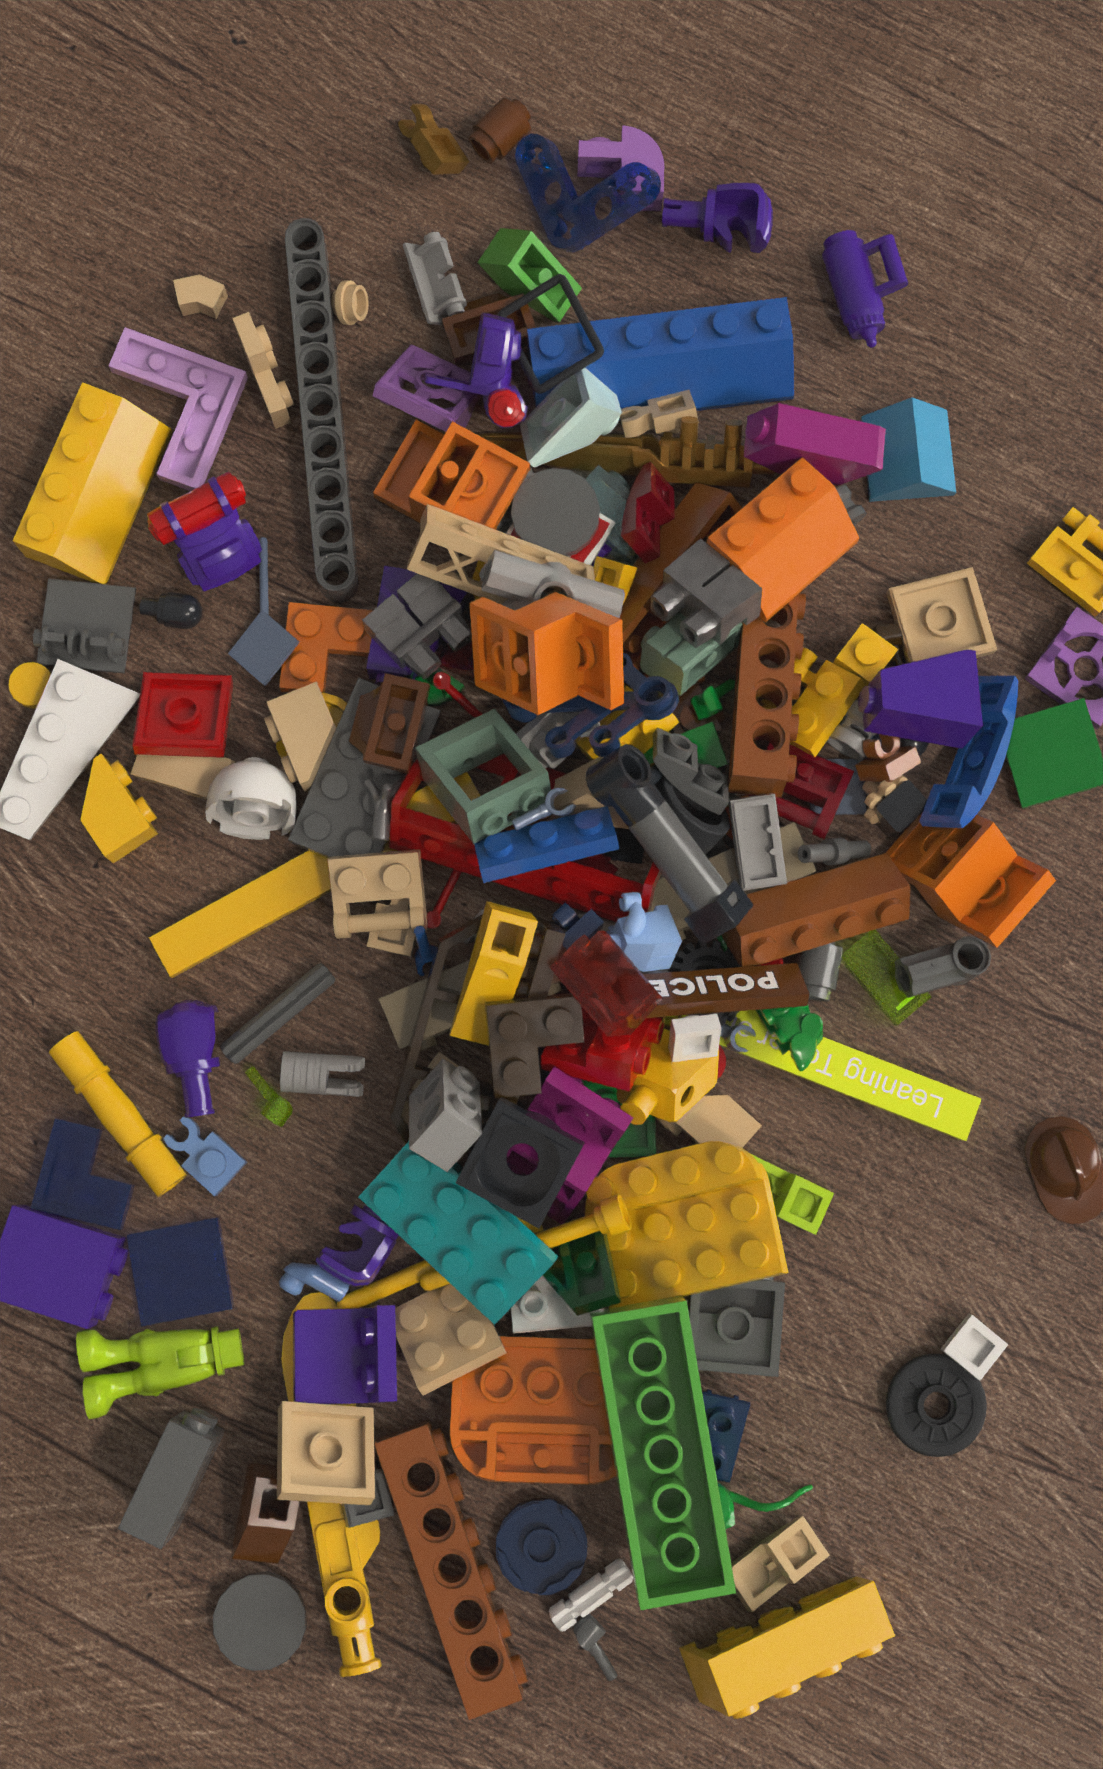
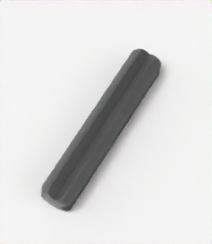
M319 963L225 1040L220 1046L223 1054L230 1062L234 1064L239 1063L334 984L335 978L324 964Z

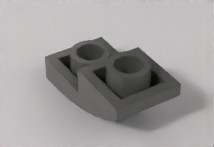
M657 727L653 733V762L672 785L692 801L721 815L729 803L728 775L723 774L712 765L698 763L697 745L688 738L677 733L671 734Z

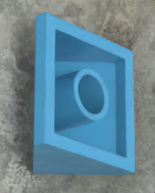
M912 397L861 417V422L878 425L886 429L883 469L866 476L869 502L953 496L956 494L948 413L946 409Z

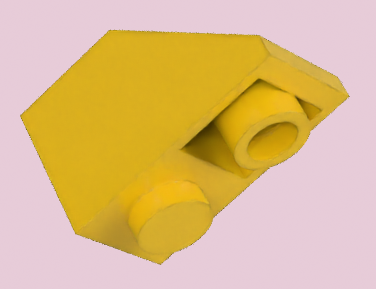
M99 754L93 759L80 821L104 857L115 863L158 834L151 824L152 821L157 819V816L143 796L135 800L127 788L133 781L119 760L111 764L104 755Z

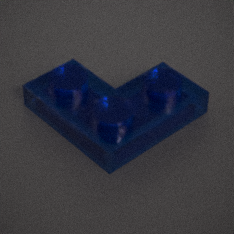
M61 1119L54 1120L31 1209L123 1230L135 1185L91 1174L103 1129Z

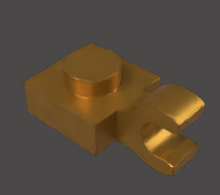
M412 104L410 109L416 116V125L413 120H400L398 126L404 136L412 138L410 141L419 153L422 164L433 175L460 174L470 161L448 128H439L433 119V114L427 105Z

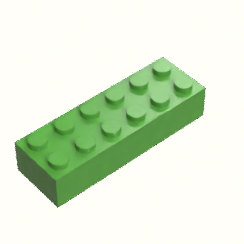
M682 1296L589 1312L636 1597L640 1610L735 1594L736 1588L687 1301Z

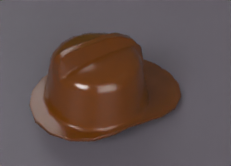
M1063 1116L1047 1118L1035 1125L1027 1137L1025 1155L1042 1204L1046 1211L1059 1221L1069 1224L1087 1223L1097 1217L1103 1210V1160L1095 1139L1084 1125L1077 1120Z

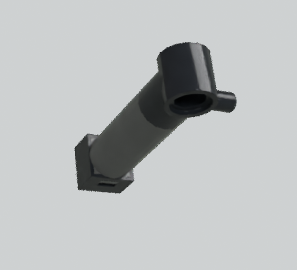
M625 744L587 769L586 782L588 789L599 803L608 807L613 806L690 911L684 920L703 945L735 928L753 907V903L735 879L726 884L654 786L664 776L656 764L651 763L649 765L646 757L639 749L633 745Z

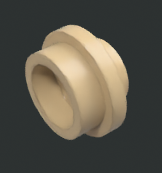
M351 280L340 282L337 289L333 292L331 299L332 310L343 325H354L357 321L364 320L368 312L369 301L366 289L362 285H356Z

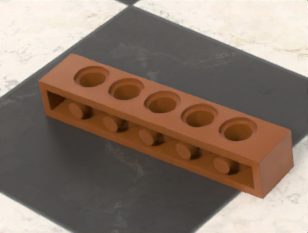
M799 593L769 619L779 623L780 627H769L760 617H757L748 625L742 624L736 659L728 772L729 793L748 795L774 793L775 797L781 798L786 782H794L797 758L796 755H789L790 741H796L799 726V714H792L791 710L792 700L799 699L801 689V673H794V660H801L804 634L796 633L797 620H803L805 614L806 594ZM764 659L772 660L779 667L769 668L760 661ZM762 699L769 700L776 705V708L766 709L760 706L757 701ZM757 740L768 741L773 745L774 749L762 750L754 742Z
M430 1419L377 1438L374 1445L468 1719H474L523 1700L522 1684L528 1682V1676L520 1654L512 1656L506 1638L512 1636V1630L504 1608L496 1610L490 1592L497 1590L488 1562L480 1565L474 1547L481 1544L473 1518L464 1519L458 1502L464 1500L465 1495L457 1473L448 1474L443 1460V1456L449 1454V1449L441 1427L433 1430ZM416 1463H426L434 1470L435 1479L426 1486L416 1485L409 1476V1469ZM433 1508H440L448 1513L451 1523L446 1529L435 1531L427 1526L424 1515ZM448 1554H457L464 1559L467 1567L460 1575L451 1576L442 1570L440 1566L441 1559ZM464 1600H473L480 1605L482 1614L476 1620L465 1621L458 1616L456 1606ZM480 1646H489L496 1651L498 1659L494 1664L484 1667L476 1664L471 1654Z

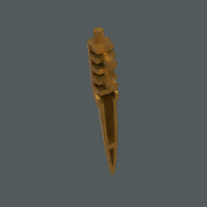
M686 416L681 419L680 438H673L672 432H664L660 441L653 434H641L631 438H625V435L617 434L600 435L591 445L542 464L576 471L637 477L643 465L652 462L667 482L695 484L697 482L704 485L750 487L752 474H775L774 471L743 457L745 442H742L743 422L741 420L729 419L725 421L724 441L716 440V435L707 434V440L698 439L699 420L692 416ZM521 432L477 434L527 461Z

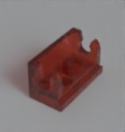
M598 931L590 940L585 934L582 935L558 961H555L550 966L556 976L607 1037L631 1035L663 1000L662 996L606 931Z

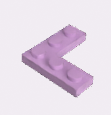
M125 327L109 363V368L114 374L187 400L158 469L157 476L161 481L192 491L203 485L207 479L247 382L248 376L246 371Z

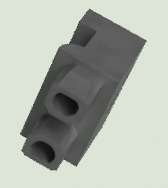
M700 539L663 570V585L651 596V611L662 621L670 620L678 612L687 617L680 624V632L684 639L695 648L711 638L721 645L730 634V630L740 622L748 625L760 616L762 587L736 566L732 565L729 567L730 562Z
M416 574L397 590L398 598L392 594L362 621L365 631L401 669L408 666L410 670L424 680L441 665V660L429 646L442 637L451 649L456 652L472 640V632L463 618L462 606L450 596L441 583Z

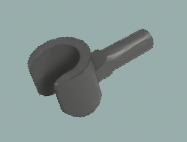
M589 1613L575 1624L574 1634L580 1646L589 1651L591 1656L594 1657L606 1679L612 1681L618 1674L602 1647L597 1643L606 1633V1630Z

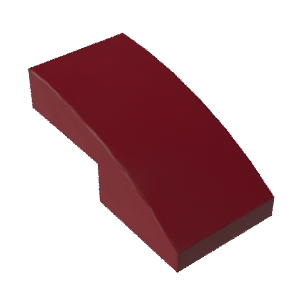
M652 462L643 465L636 477L626 502L621 528V537L646 564L660 557V526L675 519L674 489Z

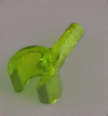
M254 1066L249 1068L245 1074L261 1095L269 1101L260 1113L275 1125L282 1127L293 1112L292 1105L278 1095L273 1088H270Z

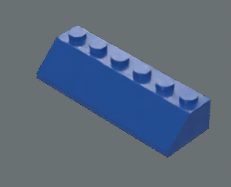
M787 297L590 321L604 348V354L600 359L585 368L617 395L621 409L630 406H647V400L685 390H690L697 411L794 398L793 334ZM580 322L527 329L528 360L540 385L595 351ZM555 387L542 394H538L533 390L535 408Z

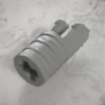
M284 1051L281 1063L280 1091L352 1097L363 1096L364 1085L360 1081L329 1078V1071H360L365 1068V1057Z

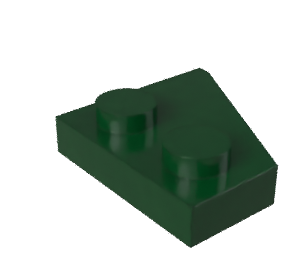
M598 1231L550 1248L558 1255V1258L542 1277L576 1316L621 1303L607 1234L603 1235Z

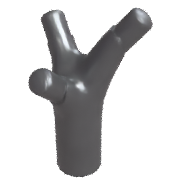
M403 774L392 786L384 784L382 791L375 785L372 779L365 781L364 784L371 793L374 804L371 838L389 840L392 800L407 774Z

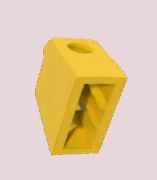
M664 1029L660 1043H652L650 1047L651 1057L645 1075H637L630 1092L617 1089V1099L622 1103L620 1109L633 1117L631 1123L635 1125L643 1124L649 1115L667 1122H677L717 1083L719 1049L718 1056L672 1062L668 1049L670 1031Z

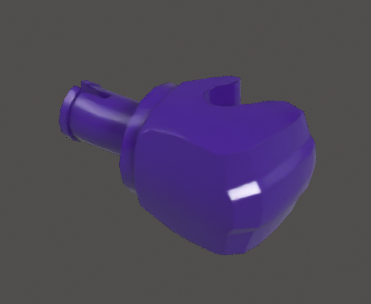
M756 183L717 185L716 189H708L707 197H703L702 201L664 198L662 227L700 228V233H704V242H713L715 237L720 245L729 253L732 251L731 231L738 230L743 234L749 244L750 252L761 253L767 247L773 225V209L770 198Z
M184 1000L175 1003L172 1008L159 1013L155 1022L160 1058L166 1068V1075L175 1073L176 1078L181 1077L186 1111L185 1118L215 1113L212 1106L208 1073L212 1072L213 1067L220 1066L219 1057L211 1058L215 1044L214 1013L219 1011L216 1005L206 1004L198 1000Z
M354 1204L350 1213L360 1220L343 1223L339 1226V1230L342 1233L358 1234L362 1238V1246L357 1250L348 1251L325 1247L320 1251L315 1262L333 1278L344 1284L358 1287L369 1285L374 1280L395 1246L399 1235L369 1207L364 1205L361 1208Z

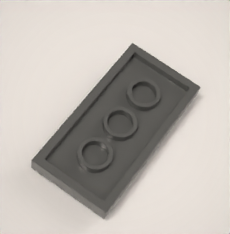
M358 678L288 839L290 843L328 859L332 856L383 852L387 840L371 838L374 804L371 793L364 783L366 780L372 779L375 785L382 791L384 784L392 786L403 774H407L364 763L363 754L349 742L360 696L379 687L361 678ZM430 706L426 707L417 746L431 740L441 717L440 710ZM415 753V757H414L413 763L415 762V760L418 759L416 753Z

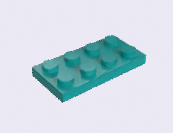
M408 1141L358 1198L495 1325L554 1264L558 1255L515 1215L456 1184L463 1169L458 1162L446 1172L410 1150Z

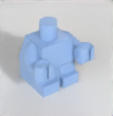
M622 893L621 897L623 898L619 899V907L623 912L629 911V915L617 919L615 925L608 927L610 931H606V934L598 935V951L600 953L613 952L616 963L620 967L643 972L670 969L682 940L668 905H657L653 911L645 912L642 908L640 893Z

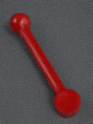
M438 672L433 676L432 684L436 689H444L472 717L476 718L482 715L473 704L450 684V676L447 673Z
M453 869L433 911L427 913V928L437 929L441 925L440 914L462 873L461 871Z

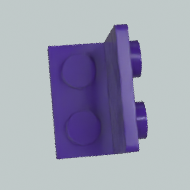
M377 1305L360 1309L295 1311L293 1313L294 1402L355 1404L397 1401L395 1305Z

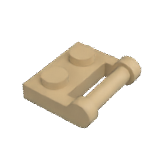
M420 849L332 856L328 859L334 911L333 925L336 939L351 938L352 933L411 928L414 933V929L417 926H423L427 932V911ZM409 898L410 911L351 915L349 903Z

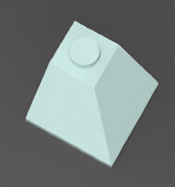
M586 368L559 383L520 424L527 462L533 467H537L591 445L600 435L605 436L609 434L617 425L622 414L617 395Z

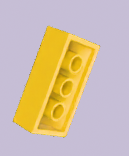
M82 382L13 538L14 544L27 558L92 583L107 584L173 432L172 429L123 397Z

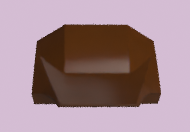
M496 293L470 301L464 307L465 312L442 319V326L456 365H472L481 314L497 315L501 309L522 297L524 293L509 298ZM528 303L506 317L514 320L516 331L521 332L522 349L527 346V329L536 328Z
M385 673L383 682L379 687L360 696L349 742L363 754L364 763L409 774L426 713L430 691L429 683Z

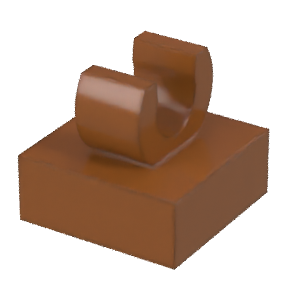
M879 734L882 746L879 739L864 740L863 751L867 758L857 763L855 767L860 781L882 782L885 780L892 782L920 764L921 761L916 747H900L899 737Z

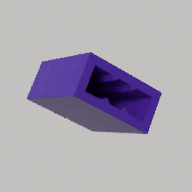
M12 1205L0 1239V1301L85 1329L97 1326L98 1320L104 1321L112 1305L113 1294L108 1293L113 1275L120 1276L127 1260L128 1250L123 1248L126 1237L27 1205Z

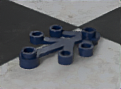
M623 653V666H625L623 668L624 683L632 690L624 692V704L609 710L578 695L544 712H580L563 726L555 727L546 734L545 743L550 754L555 758H565L571 755L576 748V738L613 711L626 710L610 724L598 726L590 733L589 741L594 753L599 757L607 756L620 747L619 738L642 721H655L669 716L679 703L676 687L660 676L646 678L633 666L630 656ZM503 699L510 717L515 720L527 723L538 716ZM610 739L608 742L600 744L602 740ZM565 740L563 743L555 745L557 742Z

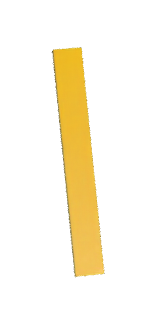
M467 772L453 778L471 801L480 797ZM429 786L415 792L406 807L454 824L457 823ZM389 836V840L387 841L383 852L397 851L389 848ZM307 851L149 937L171 978L176 977L331 892L328 858Z

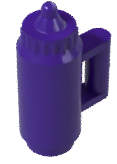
M841 231L831 235L823 242L825 250L822 253V257L843 325L848 328L849 334L853 339H864L867 346L873 348L877 344L876 334L885 328L883 317L885 309L881 298L906 287L908 280L894 235H884L864 244V241L857 237L856 231ZM880 251L889 281L877 286L868 256Z

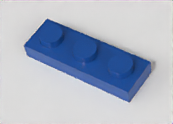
M608 806L538 822L517 831L514 829L489 835L487 838L474 844L483 883L619 849L617 835Z

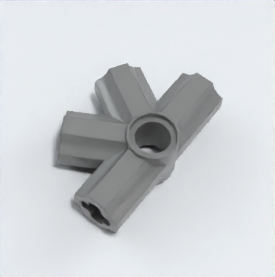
M494 550L489 556L481 589L482 591L508 598L501 605L517 610L550 595L543 592L547 587L559 586L563 588L559 592L562 595L617 618L621 615L625 598L623 589L571 574L570 570L559 562L551 561L539 564Z

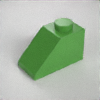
M500 228L477 262L496 284L511 296L522 293L525 295L558 274L566 276L576 296L582 289L530 230ZM559 283L530 301L528 306L550 320L560 322L571 304Z

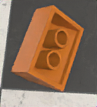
M802 457L712 533L707 539V544L730 562L729 567L732 565L736 566L762 587L759 617L766 623L859 541V536L835 486Z

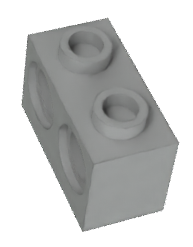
M442 1059L409 1096V1149L448 1172L482 1135L480 1082L465 1067H456Z

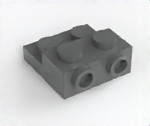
M774 1277L688 1295L687 1306L698 1370L771 1377L779 1376L785 1282L773 1280Z

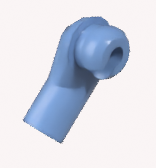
M294 1262L283 1269L285 1274L279 1280L280 1288L294 1296L299 1295L304 1284H307L338 1302L344 1298L350 1286L333 1278L318 1265Z

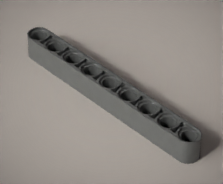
M300 218L289 224L286 229L285 246L315 574L321 592L326 599L336 603H343L355 596L359 580L334 314L331 305L332 293L328 252L321 226L312 219ZM311 241L316 243L309 250L297 248L302 242ZM307 282H317L320 284L314 291L301 290V287ZM313 322H319L324 325L320 331L315 333H309L304 330L308 324ZM324 363L328 365L326 371L321 374H311L308 372V369L313 364ZM320 404H328L332 407L331 411L324 416H315L311 413L313 408ZM330 445L336 448L335 453L331 457L319 458L315 456L317 449L321 446ZM336 487L340 489L339 495L333 500L328 501L319 498V494L324 488ZM333 528L345 532L342 539L335 543H328L322 539L325 532ZM341 570L349 575L347 580L338 586H333L326 582L328 575L333 571Z

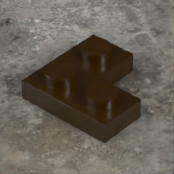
M577 992L485 1002L494 1098L542 1093L538 1047L584 1042L580 994Z

